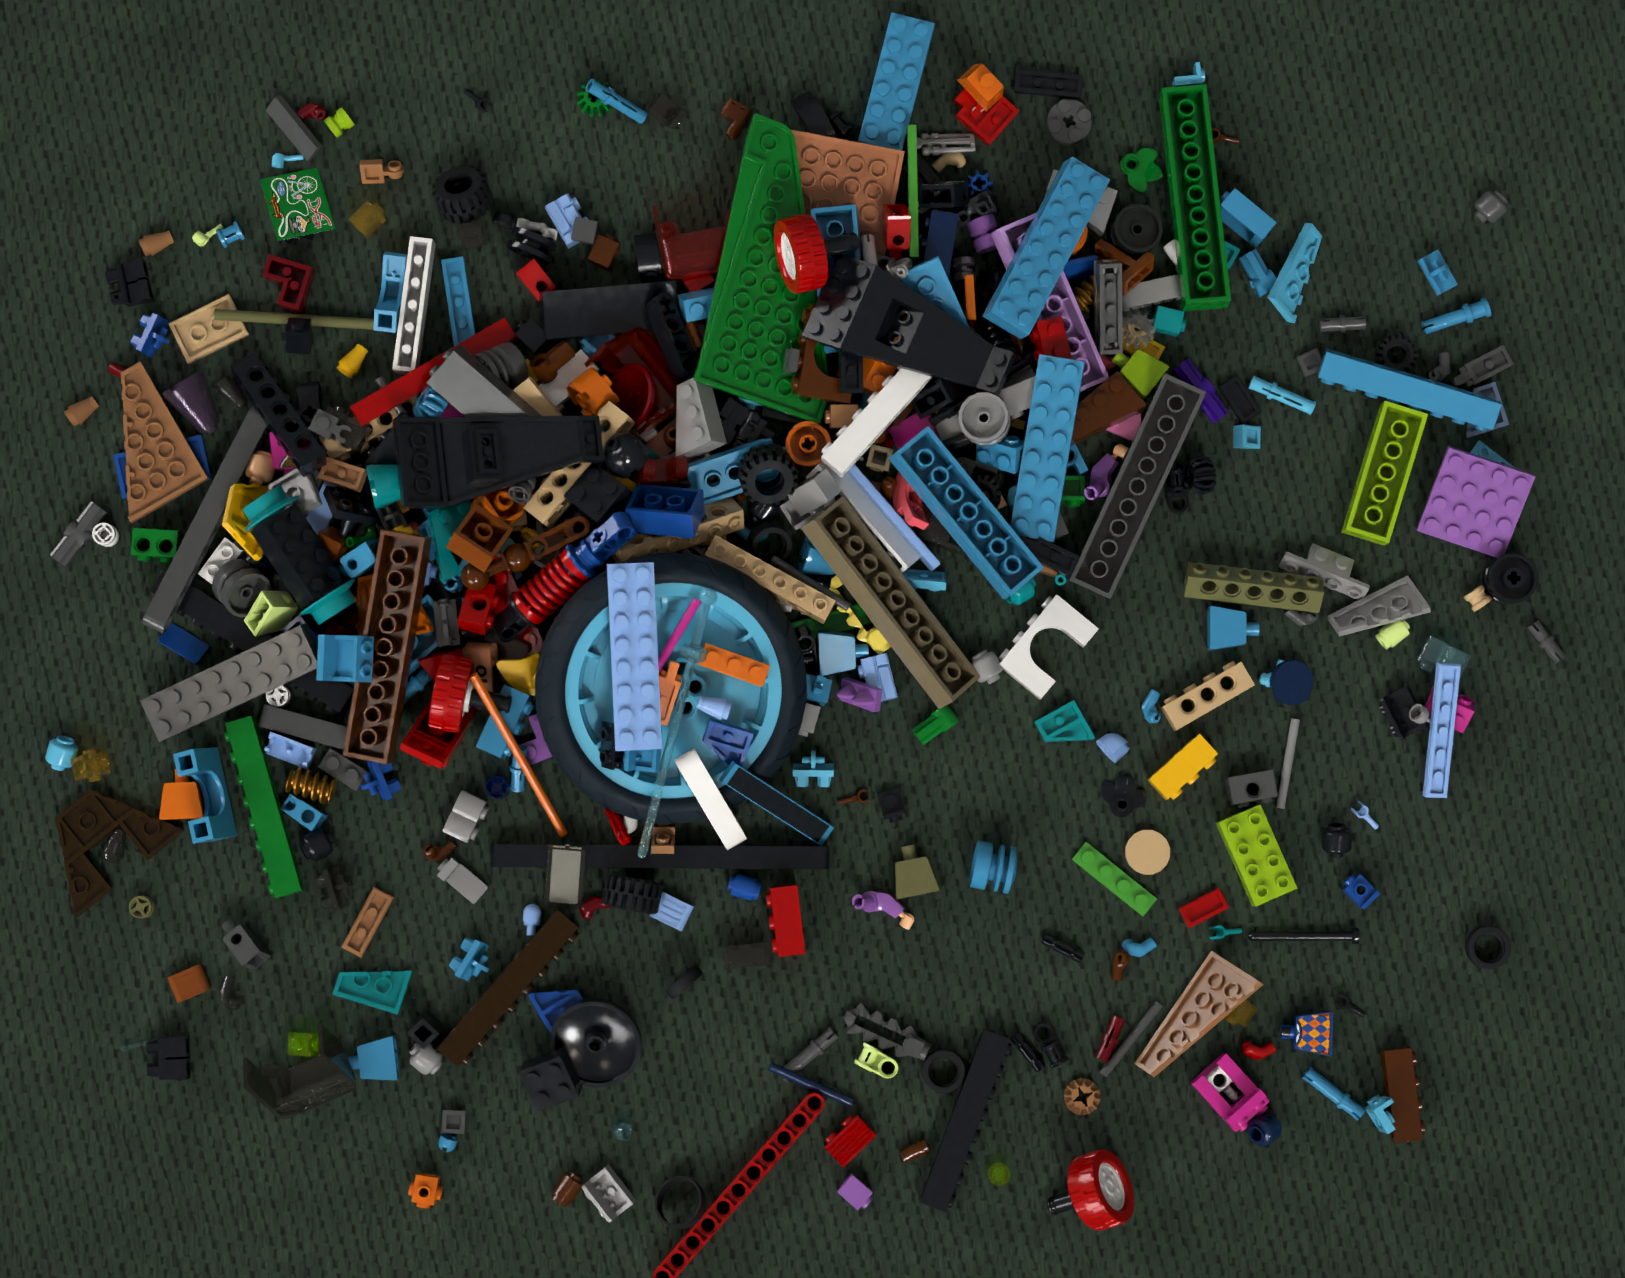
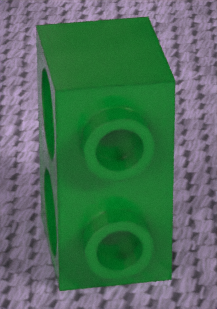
M133 528L131 555L137 557V561L151 562V558H160L161 563H171L182 542V533L176 530ZM149 540V549L142 551L140 548L142 541ZM171 541L173 544L172 550L165 553L163 545L165 542Z

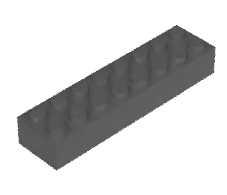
M308 623L299 625L157 692L140 702L158 741L161 742L317 670L318 644Z

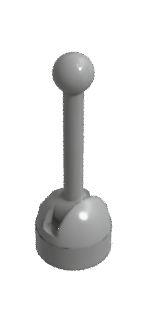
M1416 704L1409 711V718L1415 723L1423 724L1426 721L1430 723L1429 711L1423 705Z

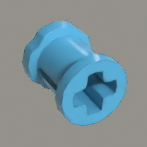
M234 221L233 225L227 228L216 230L224 248L236 240L245 239L237 221Z

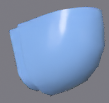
M1115 733L1105 734L1096 741L1098 747L1114 763L1122 758L1130 749L1127 745L1128 741Z

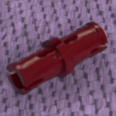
M1112 1015L1105 1034L1102 1033L1101 1037L1103 1039L1094 1057L1108 1063L1115 1044L1118 1045V1037L1126 1020Z

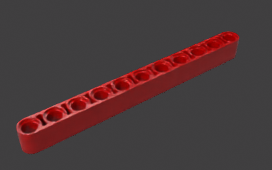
M810 1092L804 1097L708 1207L702 1218L688 1230L655 1268L652 1278H657L656 1274L659 1271L667 1272L669 1278H676L823 1110L825 1101L820 1093ZM813 1096L821 1100V1105L816 1109L808 1105L809 1098ZM796 1114H802L805 1116L806 1122L802 1126H797L793 1123V1117ZM786 1131L790 1134L791 1139L787 1143H781L778 1140V1134ZM765 1149L774 1150L776 1156L773 1160L768 1161L763 1158L762 1153ZM756 1166L760 1169L761 1173L758 1177L752 1178L747 1173L748 1168ZM739 1183L745 1187V1192L742 1195H736L732 1191V1187L735 1184ZM720 1201H726L729 1203L730 1209L725 1213L720 1212L717 1204ZM704 1219H712L715 1223L714 1228L711 1230L704 1229L702 1226ZM696 1236L700 1243L697 1247H690L687 1244V1238ZM676 1253L683 1255L684 1262L680 1265L674 1264L671 1259L672 1255Z

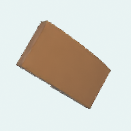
M652 823L651 854H674L676 823Z

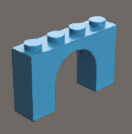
M218 747L190 749L173 754L177 775L192 776L198 782L204 797L205 809L203 817L188 821L193 844L219 841L238 836Z

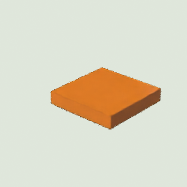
M965 275L963 280L964 314L969 326L974 327L976 322L974 276Z

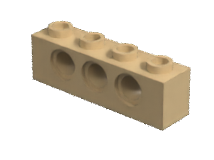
M1232 661L1222 667L1224 670L1222 673L1216 675L1213 672L1202 678L1203 684L1196 686L1194 683L1183 689L1185 694L1177 698L1176 695H1173L1164 700L1165 705L1161 709L1173 730L1176 731L1255 686L1243 663L1235 664ZM1223 677L1231 680L1232 685L1228 690L1222 688L1220 684ZM1204 688L1212 692V698L1209 701L1201 697V691ZM1185 699L1191 701L1193 705L1190 712H1185L1181 707V703Z

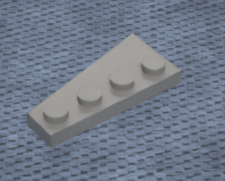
M1406 576L1328 615V621L1340 637L1430 613L1431 610L1409 576Z

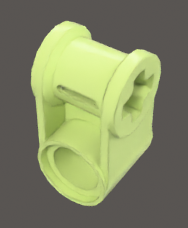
M866 1042L863 1043L864 1048L859 1058L854 1060V1063L884 1078L894 1077L899 1069L897 1061ZM871 1052L867 1062H865L868 1053ZM886 1061L892 1062L895 1066V1070L891 1074H886L882 1071V1064Z

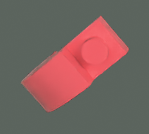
M898 472L896 477L897 484L894 486L893 493L894 510L904 517L907 524L924 530L929 525V522L922 507V499Z

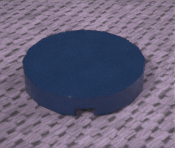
M1286 660L1279 663L1272 671L1270 677L1272 694L1280 703L1286 705H1297L1305 701L1313 687V677L1309 668L1303 662L1297 660Z

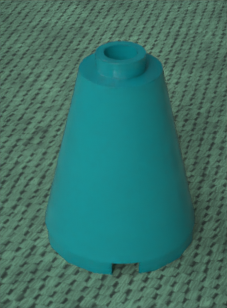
M367 465L366 470L375 509H382L401 500L397 465Z

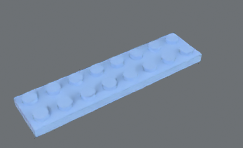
M654 562L607 564L615 751L662 749Z

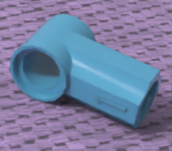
M1257 250L1250 251L1239 258V262L1250 279L1251 288L1256 290L1254 292L1255 295L1260 298L1270 292L1277 278L1270 269H1267Z

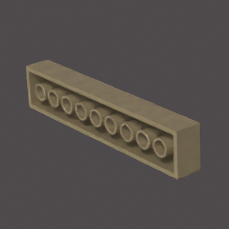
M843 496L826 507L801 528L938 709L953 702L980 678V675Z

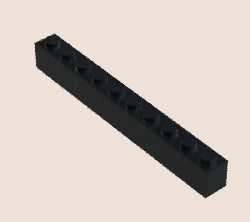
M163 568L149 590L154 595L168 570L166 568ZM190 584L176 612L182 617L187 614L193 618L191 623L202 629L205 626L212 630L210 635L219 641L223 638L230 642L229 647L238 653L274 638L270 634L255 637L244 622L245 618L234 616L222 603ZM317 670L287 683L296 690L298 687L306 691L304 695L316 702L319 699L324 702V708L333 714L337 711L340 713L344 712L353 697L354 691L353 687L342 681L316 680Z

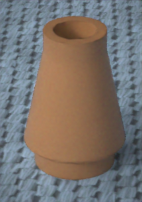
M168 230L162 233L144 235L139 240V243L146 257L149 255L154 256L170 244H173L174 241Z
M90 396L85 400L68 406L64 414L75 427L78 424L81 425L99 405Z

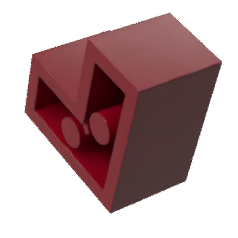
M269 254L262 276L267 281L282 285L277 304L282 309L303 314L316 271L310 266Z

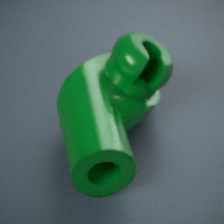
M375 526L364 527V535L347 537L346 546L348 548H356L366 541L375 539L377 537Z

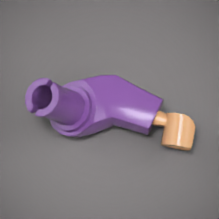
M1122 444L1116 445L1112 455L1107 453L1092 468L1090 486L1084 490V495L1088 500L1105 497L1109 493L1112 486V474L1119 464L1116 459L1118 456L1125 459L1129 450L1128 447Z
M867 891L863 895H855L852 898V905H856L855 909H863L866 912L884 911L895 919L898 916L902 917L899 924L905 929L909 930L914 922V916L904 912L905 907L889 893Z

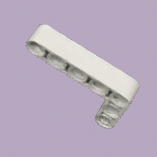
M692 748L675 758L674 761L725 848L729 850L746 840L747 837L732 810H730L696 750Z

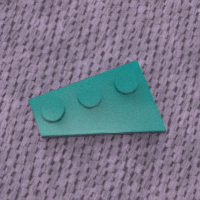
M413 971L339 972L332 995L399 1015Z

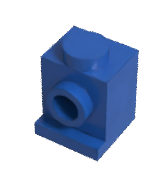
M1352 874L1343 882L1345 887L1342 891L1362 910H1365L1380 895L1361 874L1356 876ZM1358 886L1364 888V892L1361 895L1357 893Z

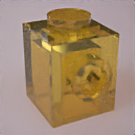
M368 200L348 219L366 239L386 221L382 215L385 213L384 210L376 202L372 205Z
M1245 1000L1224 1019L1233 1026L1238 1023L1245 1028L1258 1009Z

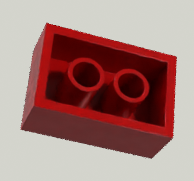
M790 885L770 888V893H766L767 907H772L773 915L769 916L770 930L775 929L776 938L771 939L773 953L778 952V957L806 954L798 886Z

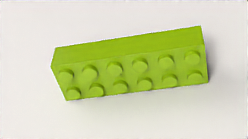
M1388 401L1380 404L1341 533L1383 546L1390 542L1428 417L1427 413Z

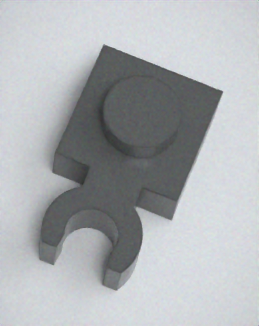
M319 408L308 428L310 431L329 440L334 434L341 443H347V440L341 437V432L346 430L352 433L353 431L347 425L338 426L339 418Z

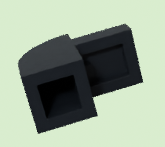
M656 232L634 235L641 283L663 282Z

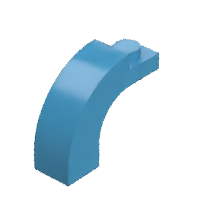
M384 252L381 291L378 303L374 309L373 330L396 333L398 330L407 254Z

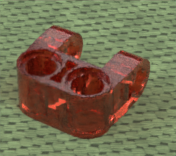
M679 456L669 459L647 458L642 469L636 470L638 484L673 485L680 483L688 475L687 457Z

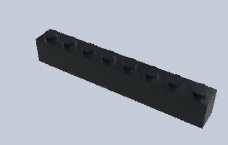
M983 1028L922 1191L920 1203L944 1212L947 1211L948 1207L952 1208L956 1195L953 1194L956 1186L960 1187L964 1177L961 1170L964 1164L968 1165L972 1152L969 1151L971 1143L977 1142L980 1130H977L980 1121L984 1122L988 1109L985 1108L987 1100H992L996 1091V1087L993 1086L996 1078L1000 1079L1004 1066L1001 1065L1003 1057H1008L1012 1048V1044L1009 1043L1010 1038Z

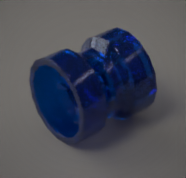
M494 776L486 783V792L491 798L503 799L510 792V784L503 777Z

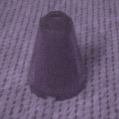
M201 370L162 393L164 398L200 434L205 432L206 435H209L219 429L217 424L220 421Z

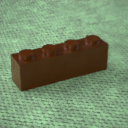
M1410 1047L1382 1049L1381 1059L1385 1093L1387 1097L1392 1098L1394 1103L1387 1107V1110L1395 1120L1393 1126L1396 1130L1390 1133L1391 1141L1400 1143L1422 1140V1134H1425V1126L1423 1120H1420L1419 1111H1422V1101L1420 1097L1417 1098L1416 1088L1420 1087L1418 1075H1415L1414 1065H1417L1415 1051L1412 1052Z

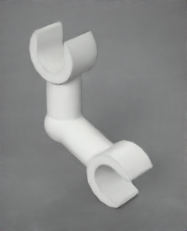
M524 218L517 219L516 227L537 231L546 238L557 239L558 231L547 227L545 223L531 222Z

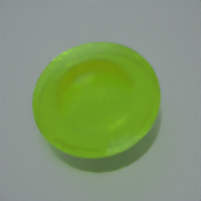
M995 1162L989 1166L987 1177L992 1184L1002 1186L1009 1181L1010 1170L1004 1163Z

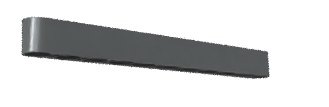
M254 406L249 409L143 617L142 624L164 634L169 628L223 522L230 487L234 484H242L246 476L244 472L253 453L260 449L269 431L268 426Z

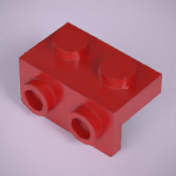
M1062 316L1036 322L1029 334L1031 342H1034L1036 350L1034 352L1036 363L1038 364L1039 354L1072 359Z

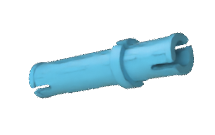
M1255 375L1253 376L1248 389L1266 395L1267 399L1271 400L1273 398L1309 415L1312 414L1316 405L1315 401L1277 386L1278 383H1270Z

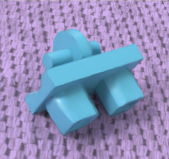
M811 750V757H802V763H793V777H795L796 786L807 787L809 777H818L819 787H830L831 777H834V763H825V757H816V750Z

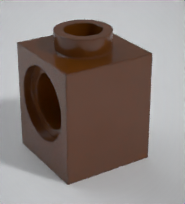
M598 234L588 256L589 263L610 271L620 249V244L617 242L618 239L609 234H605V236Z

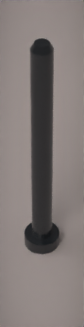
M1352 928V932L1248 933V939L1251 941H1352V944H1359V928Z

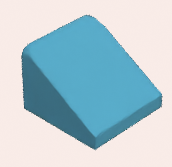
M1244 424L1233 426V448L1260 449V426Z

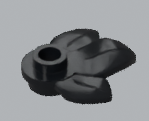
M1128 773L1122 775L1116 784L1103 781L1101 786L1103 799L1110 804L1112 813L1117 817L1129 816L1132 810L1141 807L1146 799V791L1136 789L1135 781ZM1123 802L1126 808H1119L1118 803Z

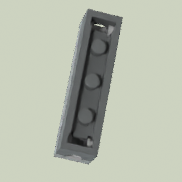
M1117 259L1094 260L1095 345L1100 355L1123 353L1122 263Z

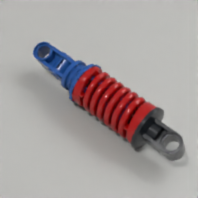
M616 512L587 538L582 539L578 546L569 543L559 554V557H555L552 562L546 565V568H542L540 573H536L533 578L529 579L527 585L524 584L516 592H512L509 595L511 604L494 616L493 626L499 640L504 643L511 642L527 627H540L542 622L549 615H552L555 610L559 609L561 604L566 603L581 586L597 576L596 567L602 566L606 559L615 554L620 547L635 535V530L625 512Z

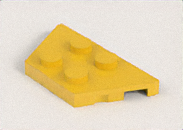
M234 484L229 490L222 526L255 561H258L262 558L263 550L251 534V531L254 529L245 532L250 521L242 509L269 492V488L259 484Z

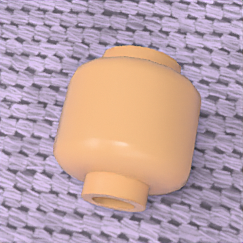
M259 450L252 454L244 472L250 478V483L262 486L263 483L272 481L275 473L272 454Z

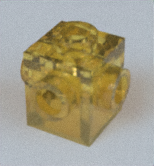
M96 749L82 751L83 755L70 759L75 781L88 779L89 783L103 780V775L111 773L106 751L96 752Z

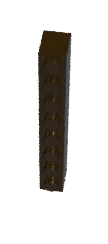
M558 909L437 1049L457 1067L461 1063L466 1065L474 1056L471 1053L476 1046L481 1048L489 1039L486 1034L491 1029L496 1031L504 1020L501 1017L506 1011L511 1013L517 1007L519 1002L516 1000L521 994L526 996L534 987L532 984L533 980L537 976L541 979L549 970L546 965L552 959L556 961L563 954L564 950L562 947L568 941L571 944L577 938L579 926Z

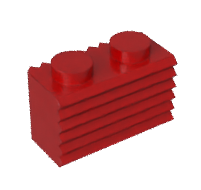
M857 1114L854 1117L849 1115L841 1123L843 1128L838 1133L833 1131L824 1140L827 1143L824 1148L843 1168L876 1136V1133Z

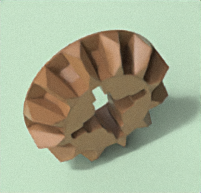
M1085 1078L1073 1080L1067 1085L1064 1092V1101L1067 1108L1078 1115L1090 1114L1097 1109L1101 1100L1097 1085ZM1078 1088L1083 1093H1092L1086 1098L1087 1106L1081 1100L1073 1102L1079 1096Z

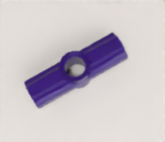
M1189 358L1172 370L1179 380L1206 391L1200 408L1212 424L1229 413L1215 394L1216 391L1211 382L1205 376L1202 377Z

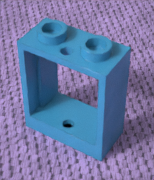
M1236 188L1231 193L1226 191L1220 198L1222 222L1256 249L1277 222Z

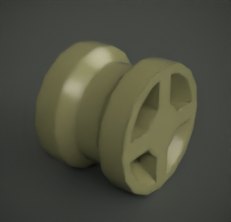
M136 896L129 903V911L135 918H147L153 914L155 909L154 901L148 896Z

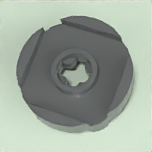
M1071 99L1059 101V103L1051 108L1047 117V127L1051 137L1064 145H1073L1084 140L1089 134L1092 125L1091 112L1081 102ZM1072 117L1073 122L1076 123L1075 126L1065 127L1066 123L1063 119Z

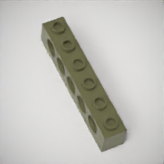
M1188 562L1184 580V597L1319 613L1324 596V579L1320 577L1227 567L1224 565Z

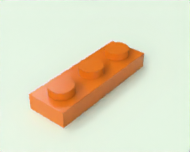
M704 642L697 664L760 687H763L770 668L769 664Z

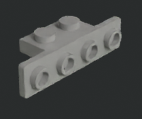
M1312 543L1306 559L1286 552L1279 563V568L1287 572L1323 578L1324 586L1354 599L1360 600L1364 598L1370 588V585L1350 577L1354 564L1353 559Z

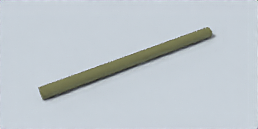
M215 309L214 320L287 325L289 318L311 319L312 326L373 330L374 319L226 309Z

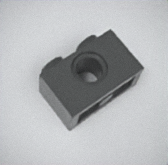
M1273 769L1225 778L1230 805L1236 804L1237 808L1251 806L1250 801L1259 800V804L1273 802L1272 797L1278 796ZM1249 783L1257 786V793L1254 796L1247 793L1246 788Z

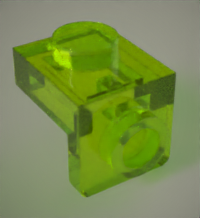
M288 1032L287 1055L323 1056L325 1046L324 1033Z

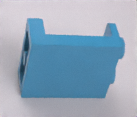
M318 634L316 680L372 683L374 636Z

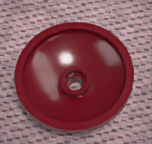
M629 364L616 372L611 379L612 385L610 388L620 400L615 406L635 422L630 429L633 430L646 420L652 410L655 400V384L647 368L638 364Z

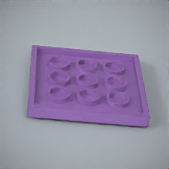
M1448 446L1417 524L1416 531L1499 558L1506 552L1536 476L1535 474Z

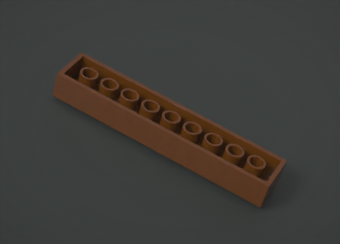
M381 529L363 632V636H374L372 683L355 682L343 756L382 764H389L395 760L432 537L392 529Z

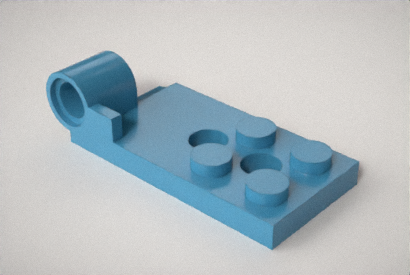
M771 438L759 439L685 464L684 467L692 489L703 490L704 505L742 493L743 490L738 478L739 476L728 474L729 470L734 467L740 468V459L744 460L743 455L746 452L751 453L750 449L755 446L758 449L760 444H764L765 447L773 444ZM780 446L783 448L784 452L787 451L786 447ZM776 469L763 470L758 474L756 480L761 482L771 481L776 478L779 471ZM710 475L719 476L718 481L715 483H709L707 478Z

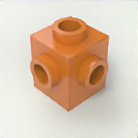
M418 1172L415 1175V1181L411 1182L408 1195L412 1196L411 1202L417 1203L416 1206L420 1208H430V1205L434 1206L437 1200H441L443 1187L439 1186L441 1176ZM423 1188L428 1190V1194L423 1192Z

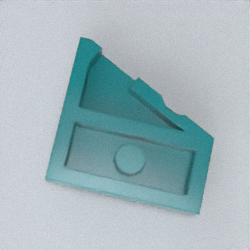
M1074 700L1034 722L1045 742L1095 739Z

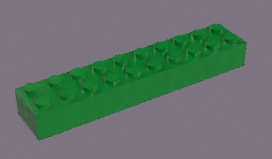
M1207 85L1161 88L1159 106L1182 311L1228 308L1231 302Z

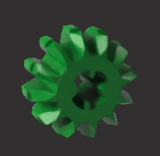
M608 83L604 84L605 87H610ZM581 85V89L584 92H577V97L580 98L577 104L582 107L581 111L583 114L590 110L589 115L593 118L595 112H598L599 117H603L601 110L607 113L610 112L609 104L604 105L600 99L592 102V98L595 96L585 90L586 85Z

